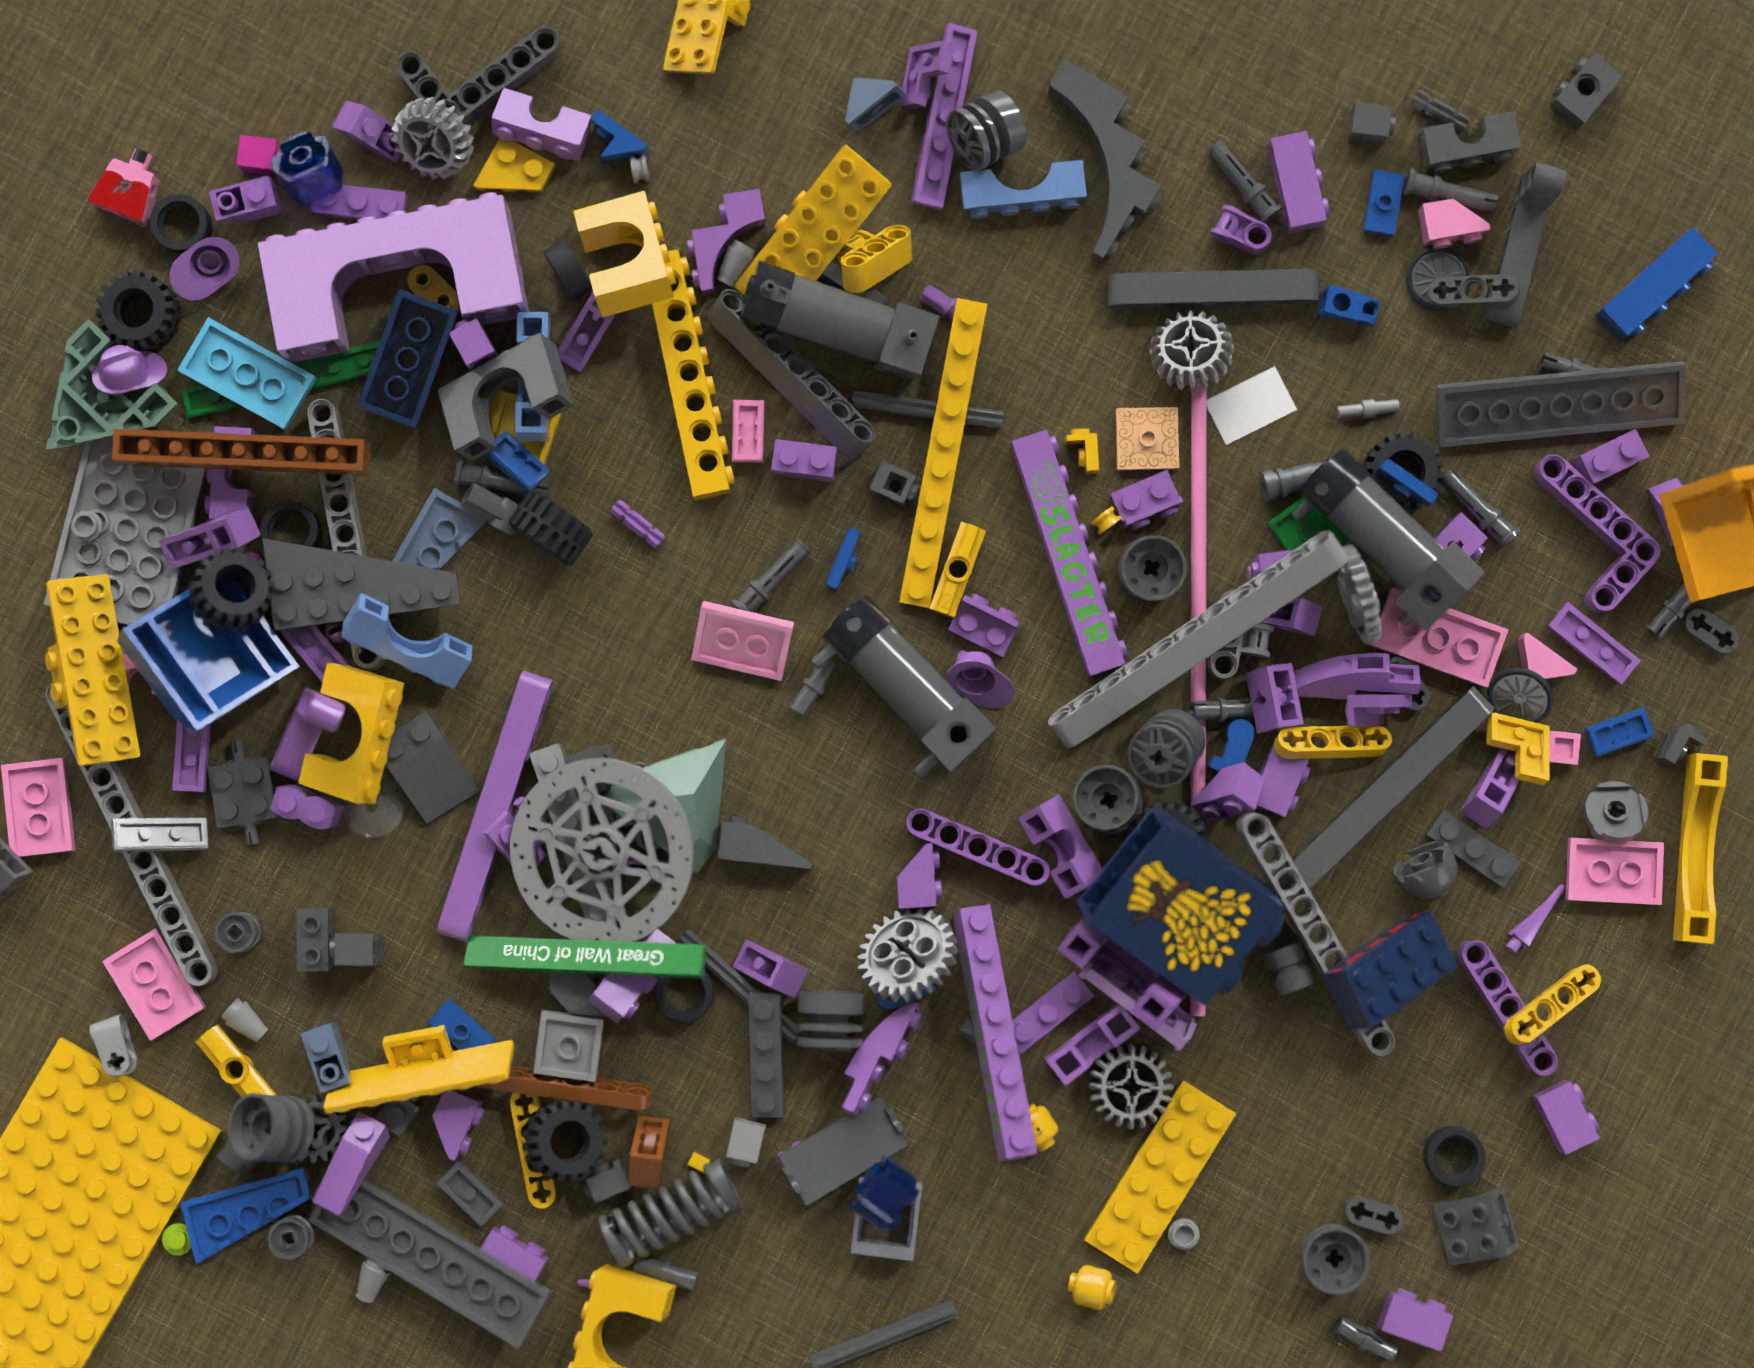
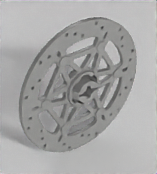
M590 758L557 768L541 779L530 790L523 800L513 823L510 858L515 881L521 895L534 914L552 930L571 940L597 941L598 938L599 941L633 942L658 929L674 914L681 904L692 877L694 844L689 822L681 805L660 780L644 769L628 762L609 758ZM583 776L586 778L587 785L584 784ZM597 782H604L622 786L642 798V802L637 807H633L598 795L596 784ZM576 788L579 800L553 825L543 822L542 817L550 804L565 791ZM656 800V805L651 807L650 804ZM589 804L593 805L600 822L599 825H590ZM602 804L624 811L626 816L610 825ZM580 809L582 831L563 828L562 825ZM654 815L660 818L666 831L670 856L668 864L657 860L649 826V820ZM635 819L637 823L627 837H624L618 830L619 827ZM530 826L537 828V832L531 830ZM640 830L643 832L648 857L630 847V843ZM603 832L609 834V835H606V834L600 835V836H598V837H596V838H594V839H587V837L589 836V834H591V836H593V835H599V834H601V833H603ZM557 835L575 837L577 839L575 847L572 848L558 840ZM536 840L547 845L555 884L549 889L543 884L536 866ZM600 846L602 847V852L606 854L604 858L601 857V852L597 850ZM556 848L574 858L564 874L560 870ZM629 856L645 864L647 869L628 867ZM610 865H616V866H617L614 870H612V868H611V869L603 870V871H601V872L596 871V870L605 869V868H607V867L610 866ZM579 867L585 876L572 885H568V879L575 869ZM666 873L672 874L674 878L668 877ZM621 874L640 876L641 880L623 895ZM613 879L614 900H611L603 880ZM590 880H594L602 899L580 893L577 889ZM650 880H655L662 884L661 890L646 908L631 917L626 915L624 904ZM553 897V901L549 904L547 902L548 899ZM567 897H571L605 909L607 921H593L577 916L562 906V902ZM617 919L619 920L620 928L617 926Z

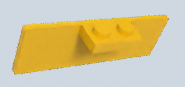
M678 0L663 69L667 72L714 74L726 21L735 26H745L751 0Z
M844 145L807 192L803 190L792 203L795 208L789 215L784 214L773 227L777 231L737 280L734 287L744 295L750 276L754 274L759 260L795 272L796 275L817 281L892 187V183L848 145Z
M104 574L49 580L46 586L56 644L47 648L48 652L45 655V662L48 671L52 672V699L54 702H57L58 709L68 708L77 763L79 766L138 758L140 750L122 648L117 642L119 630L109 576Z
M444 1025L385 1036L382 1044L389 1063L350 1070L351 1083L328 1090L323 1108L325 1113H343L363 1106L375 1107L381 1103L395 1100L406 1101L412 1097L422 1095L433 1096L443 1091L465 1090L475 1085L500 1083L509 1078L514 1043L512 1040L453 1051Z

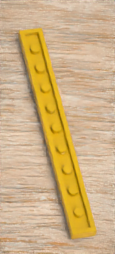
M959 298L956 301L899 602L930 607L987 309L986 303Z

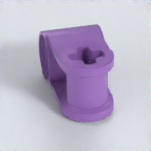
M1223 205L1221 209L1223 214L1217 226L1209 232L1210 235L1218 241L1232 245L1250 255L1256 256L1264 253L1271 239L1269 227L1235 207ZM1229 221H1232L1229 228L1226 229ZM1251 233H1259L1263 236L1264 242L1255 245L1250 242L1248 236Z

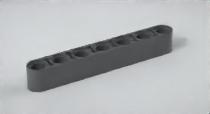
M1316 269L1112 274L1107 276L1108 308L1149 309L1315 304L1319 302V274Z
M732 289L723 290L708 311L707 316L711 324L834 447H837V450L849 459L860 458L875 439L876 433L872 425L777 330L774 331L740 319L743 308V296Z

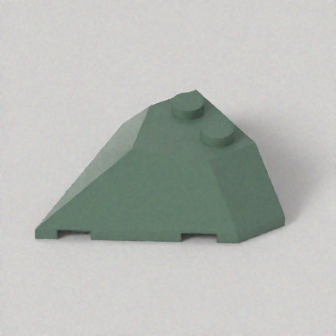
M88 319L66 342V357L63 372L60 373L52 414V430L50 439L48 438L46 451L113 437L114 429L144 430L157 427L178 403L160 384L155 382L151 387L118 395L105 394L99 391L93 384V370L99 363L102 354L107 349L118 346V344L108 338L97 325Z
M726 738L715 741L714 744L699 749L695 748L642 768L660 780L681 805L692 832L694 844L693 871L695 873L700 871L717 846ZM612 784L603 796L633 807H637L642 802V798L639 795L616 784ZM656 800L650 804L651 807L656 805ZM610 807L622 818L626 816V812ZM654 815L649 820L653 842L669 853L666 831L660 818ZM632 819L629 821V823L632 826H635L637 821L635 819Z

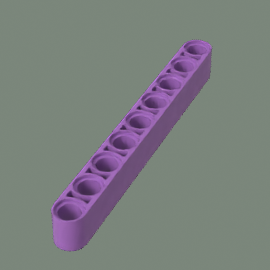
M523 671L520 675L438 923L437 934L465 943L468 942V937L471 936L499 851L483 832L503 811H507L510 814L512 812L530 757L529 753L532 751L552 690V679L527 671Z

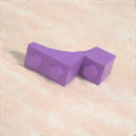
M760 189L723 194L725 204H719L722 223L728 222V224L692 230L693 239L687 240L690 259L696 258L698 268L692 270L694 287L701 288L703 296L715 295V273L727 245H730L734 239L743 233L766 225Z

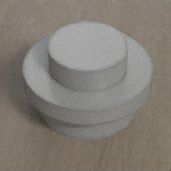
M81 511L71 521V531L81 541L90 542L97 539L103 529L101 518L92 511Z
M1177 1219L1168 1229L1169 1241L1177 1249H1191L1199 1240V1229L1190 1219Z

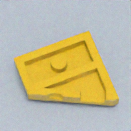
M499 138L473 186L475 189L483 191L484 189H502L503 191L511 192L525 190L526 192L542 193L556 168V164L513 140L505 141Z

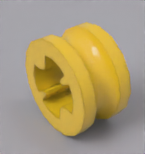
M1113 506L1091 522L1092 526L1098 527L1097 533L1099 535L1106 532L1122 519L1120 516L1114 515L1115 509Z

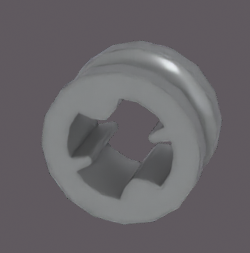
M642 154L640 158L630 156L634 184L638 183L641 179L649 182L646 155Z

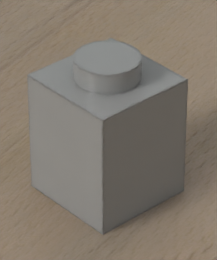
M735 1118L726 1157L732 1158V1164L743 1167H750L751 1163L757 1164L766 1124Z

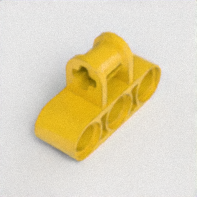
M893 225L876 235L864 230L856 231L836 256L841 264L844 290L851 293L864 292L912 261L910 229L903 225Z

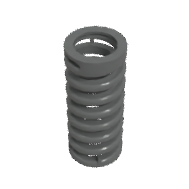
M720 1157L716 1158L711 1164L706 1163L703 1165L713 1199L702 1184L695 1171L688 1173L699 1208L689 1195L681 1179L676 1178L673 1180L684 1216L676 1206L667 1188L663 1185L660 1186V1189L657 1191L665 1208L669 1224L658 1209L650 1193L644 1194L642 1198L648 1210L654 1231L645 1220L637 1203L633 1200L628 1202L627 1206L634 1220L639 1239L632 1231L620 1208H615L612 1211L620 1234H617L615 1231L616 1227L614 1226L615 1222L612 1215L608 1217L601 1215L598 1217L608 1246L622 1268L635 1261V1252L641 1257H646L651 1253V1245L655 1249L661 1250L666 1245V1238L672 1242H677L681 1238V1230L688 1235L693 1234L696 1231V1222L702 1227H707L711 1223V1215L721 1220L726 1216L727 1212H737L744 1208L738 1190Z

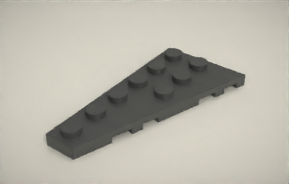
M263 538L266 569H270L272 574L270 581L274 582V590L271 593L274 594L271 607L275 631L344 622L360 593L388 605V615L462 605L457 573Z

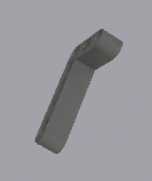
M540 27L450 94L418 53L408 51L401 54L396 62V67L403 81L417 99L422 97L426 100L427 98L423 97L425 90L430 87L437 88L438 92L433 97L436 103L445 100L447 108L455 106L456 114L458 116L464 115L462 122L468 125L498 103L503 88L516 90L554 62L562 52V45L554 29ZM552 39L554 45L550 49L543 50L539 48L543 40ZM520 57L530 59L529 64L524 68L515 66L516 60ZM412 63L419 64L420 67L416 73L410 75L405 73L408 65ZM496 75L505 76V81L500 86L490 84L491 79ZM478 93L481 95L480 100L476 104L466 103V99L470 94Z
M1535 162L1521 177L1496 275L1508 274L1515 277L1519 283L1521 294L1519 299L1511 305L1488 306L1485 321L1517 328L1522 315L1548 207L1560 196L1567 175L1566 169ZM1505 283L1503 289L1493 290L1492 288V291H1500L1503 297H1506L1508 292L1514 291V289L1510 288L1509 283Z

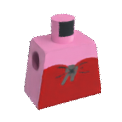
M135 148L129 164L118 159L111 160L87 200L96 208L149 228L150 217L155 206L160 180L154 174L147 171L153 156Z

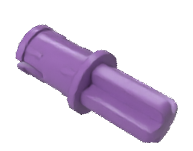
M928 285L923 290L920 300L942 314V319L948 318L953 322L957 298L951 299L932 285Z

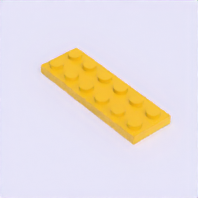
M1181 1080L1171 1097V1102H1168L1165 1106L1166 1112L1160 1114L1084 1237L1086 1242L1137 1274L1236 1115L1235 1112L1184 1080Z

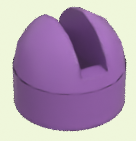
M343 622L326 624L325 635L328 640L337 644L347 641L341 637L342 630L332 635L329 632L343 625Z

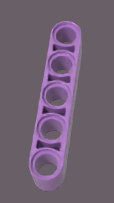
M921 808L915 809L907 817V829L914 836L1024 883L1040 885L1049 876V866L1043 859L931 811ZM916 814H924L929 819V827L925 831L919 832L913 829L911 820ZM945 826H952L957 831V839L952 844H946L940 838V831ZM974 838H980L986 844V851L981 856H974L969 851V843ZM1003 850H1008L1014 855L1015 861L1010 868H1002L998 864L997 857ZM1033 862L1039 863L1043 868L1042 877L1035 881L1029 879L1026 874L1027 866Z
M1464 941L1457 949V959L1504 1033V1026L1507 1020L1525 1007L1488 946L1481 941ZM1471 946H1476L1480 951L1479 960L1475 963H1471L1467 959V951ZM1492 972L1497 978V983L1493 989L1488 990L1484 986L1483 979L1487 973ZM1506 999H1510L1514 1005L1512 1013L1508 1016H1504L1500 1010L1501 1003ZM1527 1022L1520 1024L1519 1027L1530 1026L1531 1024ZM1543 1033L1534 1040L1521 1045H1515L1510 1042L1528 1071L1537 1075L1547 1076L1556 1070L1558 1058ZM1543 1052L1547 1057V1064L1544 1068L1537 1069L1534 1064L1535 1056Z

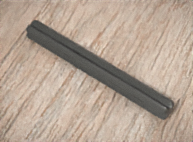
M859 390L854 391L852 406L854 408L934 419L937 406L935 401ZM968 406L965 424L999 429L1002 427L1004 414L1002 411Z
M691 930L685 931L679 938L680 944L705 945L707 947L705 967L749 1005L748 994L750 992H759ZM782 1013L783 1037L789 1042H793L801 1034V1030Z
M949 1300L810 1355L809 1362L811 1368H832L955 1319L957 1317L954 1303Z

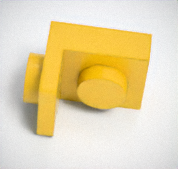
M1089 429L1071 430V435H1066L1064 438L1065 445L1083 444V448H1078L1079 467H1084L1085 475L1097 474L1099 471L1097 433H1089Z

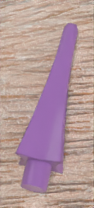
M1563 884L1559 885L1538 908L1507 933L1512 937L1506 944V948L1516 954L1521 946L1523 948L1525 946L1530 947L1548 913L1564 892L1566 887Z

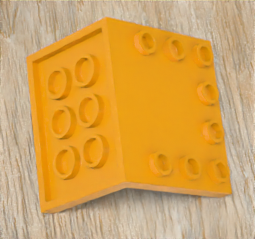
M1754 465L1732 469L1659 494L1690 603L1754 586Z

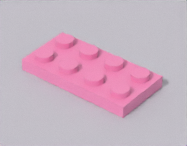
M1391 587L1379 617L1382 623L1380 625L1382 639L1381 641L1371 643L1369 646L1407 658L1409 661L1480 687L1488 688L1509 629L1451 608L1427 631L1415 620L1408 626H1404L1400 623L1399 617L1405 611L1394 601L1402 591Z

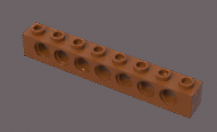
M114 429L112 460L120 465L369 476L371 445L364 439Z

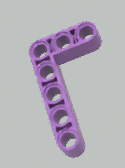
M1554 454L1548 455L1534 466L1533 475L1535 480L1619 555L1590 587L1584 599L1586 607L1593 613H1603L1612 610L1658 560L1661 551L1660 546L1647 532L1564 458ZM1545 463H1551L1555 466L1557 472L1554 478L1545 474ZM1569 483L1575 484L1579 488L1578 498H1572L1568 494L1567 486ZM1592 504H1597L1601 507L1603 512L1601 519H1596L1591 515L1590 507ZM1616 524L1621 525L1625 529L1626 535L1624 540H1620L1614 535L1613 529ZM1639 545L1646 547L1649 552L1646 561L1640 559L1637 555ZM1618 568H1623L1627 571L1628 581L1626 583H1621L1617 579L1616 571ZM1598 590L1606 593L1608 597L1606 606H1601L1597 603L1595 597Z
M305 687L281 738L269 770L299 781L305 753L312 754L323 728L331 732L335 731L345 706L333 698Z

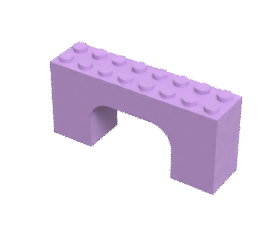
M493 192L485 193L476 200L454 199L446 206L424 205L415 212L394 211L385 218L363 217L358 219L355 224L333 223L324 230L303 229L297 231V235L294 236L273 235L267 237L266 241L259 242L258 247L277 351L291 363L349 351L342 310L343 297L348 287L354 281L364 276L429 263L442 264L453 270L461 314L464 319L470 318L472 321L477 318L480 324L484 326L517 319V312H530L511 211L503 195H497V193Z

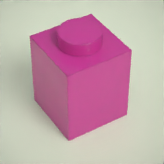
M240 135L237 167L245 173L279 176L280 168H284L286 162V151L279 141L271 138Z

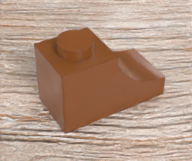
M638 1116L630 1154L629 1186L660 1189L669 1131V1119Z

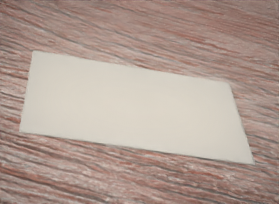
M1275 366L1207 400V409L1226 445L1297 410Z

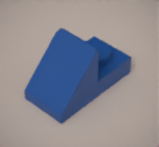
M598 109L590 118L594 127L593 132L606 142L609 139L612 140L601 155L603 163L630 160V156L640 158L642 154L647 156L649 153L647 144Z

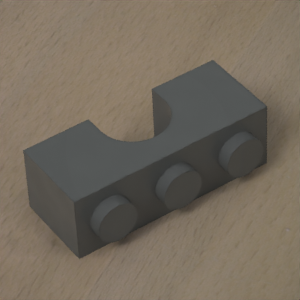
M1514 111L1483 117L1478 123L1479 142L1474 144L1464 143L1457 137L1454 123L1423 128L1418 135L1424 170L1444 173L1452 170L1455 165L1464 164L1465 168H1471L1483 164V160L1494 158L1495 162H1503L1512 159L1513 155L1521 148Z

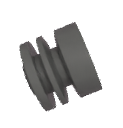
M999 90L976 99L974 104L969 103L962 106V108L955 109L947 116L946 129L951 146L959 160L973 171L981 170L987 167V165L997 162L999 158L1008 157L1022 150L1026 144L1027 133L1021 113L1013 100Z
M1160 535L1145 536L1131 542L1122 551L1118 561V577L1122 587L1131 596L1143 601L1162 600L1173 595L1182 586L1187 574L1186 559L1181 548L1172 540ZM1146 561L1157 564L1155 576L1144 574L1143 570L1146 568Z
M1170 708L1155 712L1132 738L1128 748L1129 764L1135 775L1144 783L1159 788H1169L1177 785L1189 774L1193 766L1202 757L1206 746L1205 733L1200 723L1190 713Z
M1112 765L1095 766L1083 773L1075 785L1073 794L1075 810L1081 820L1098 833L1110 836L1123 834L1130 830L1131 826L1135 825L1136 821L1134 819L1136 816L1143 813V792L1132 776L1120 767ZM1109 795L1114 799H1118L1114 802L1115 808L1113 809L1104 805L1108 802L1107 796Z
M799 991L798 1012L812 1015V1021L798 1024L799 1030L811 1031V1036H798L797 1045L806 1046L816 1051H845L851 1048L862 1047V1038L848 1037V1033L859 1032L863 1029L862 1025L849 1023V1016L863 1014L864 993Z
M259 1093L245 1095L235 1104L228 1125L229 1142L233 1151L241 1159L254 1161L269 1160L291 1163L299 1160L307 1152L314 1132L313 1114L304 1100L293 1096Z
M1329 1223L1316 1227L1307 1234L1300 1251V1262L1303 1272L1315 1287L1325 1293L1341 1295L1352 1292L1363 1283L1369 1272L1370 1257L1367 1246L1354 1231L1343 1225ZM1333 1249H1335L1338 1255H1342L1341 1259L1336 1260V1265L1332 1266L1329 1260H1325V1256H1329Z

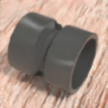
M232 912L219 919L215 926L214 934L216 942L222 949L227 952L238 953L256 948L263 939L264 929L262 922L256 915L249 912Z
M1301 941L1291 942L1262 954L1267 969L1274 972L1271 980L1277 995L1290 993L1315 983L1310 966L1303 964L1306 955Z
M292 1214L279 1220L271 1227L268 1234V1245L275 1256L283 1260H292L307 1252L314 1245L317 1230L315 1225L309 1222V1217L302 1214Z

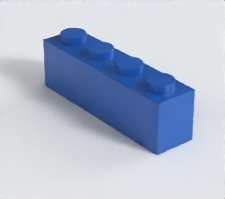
M1694 227L1690 228L1595 315L1620 341L1628 335L1632 339L1635 338L1647 327L1643 322L1650 315L1657 318L1669 307L1666 301L1673 294L1677 298L1680 297L1692 286L1688 281L1695 274L1700 278L1714 266L1711 260L1718 253Z

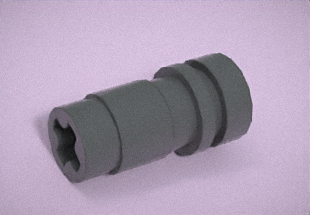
M1322 462L1306 463L1289 467L1285 470L1275 468L1274 472L1272 470L1260 472L1259 483L1264 500L1269 502L1277 500L1278 496L1282 499L1287 498L1288 494L1299 493L1300 489L1309 481L1308 477Z

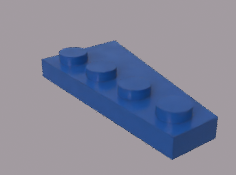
M305 1168L181 1202L196 1264L311 1199L312 1195Z

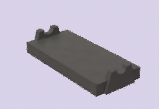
M878 1096L871 1100L867 1109L864 1112L860 1111L857 1117L848 1114L778 1155L777 1158L781 1163L779 1168L796 1198H800L804 1206H807L908 1146L903 1137L905 1130L898 1121L892 1107L884 1103L882 1098Z

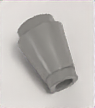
M734 239L731 246L727 245L717 279L733 287L754 260L752 257L755 250Z
M239 998L221 1015V1018L226 1021L225 1025L252 1039L255 1043L268 1030L246 1001L242 1002Z
M368 1257L363 1259L356 1297L364 1302H374L375 1297L391 1271Z

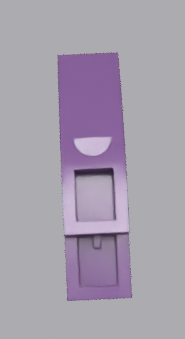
M1387 653L1338 656L1309 664L1294 671L1298 696L1305 698L1320 697L1343 700L1347 699V695H1355L1356 690L1419 694L1420 689L1419 666L1390 664L1389 654Z
M911 1001L887 1017L872 1031L862 1043V1047L853 1056L844 1073L847 1079L854 1082L842 1107L846 1113L857 1117L860 1111L864 1112L867 1109L872 1096L868 1092L873 1082L878 1083L882 1077L885 1066L881 1065L883 1061L895 1066L897 1059L902 1060L909 1047V1043L906 1042L911 1030L914 1032L917 1030L922 1019L918 1003Z

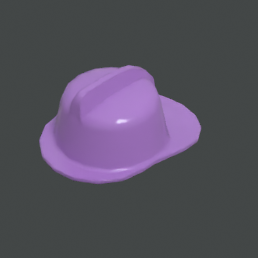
M219 237L203 239L181 254L172 263L169 272L170 284L173 290L182 298L201 300L214 293L237 274L240 266L239 254L228 240Z
M118 345L107 349L102 354L99 363L93 370L92 380L99 391L105 394L118 395L151 387L154 382L159 384L167 374V365L162 357L153 352L136 351L128 346Z
M961 650L957 655L955 664L946 673V681L958 693L982 708H1001L1009 704L1013 699L1014 687L1012 682L995 669L992 659L985 653Z

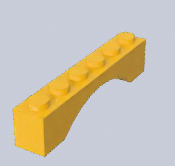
M1695 753L1687 755L1673 928V940L1714 944L1716 921L1713 888L1714 845L1719 811L1726 788L1728 756Z

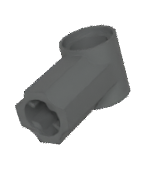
M472 483L465 492L460 506L487 520L490 526L512 537L515 530L508 521L519 505L505 497L500 498L484 487Z

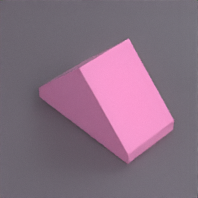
M1524 633L1517 639L1521 667L1538 673L1545 680L1570 676L1578 670L1529 633Z

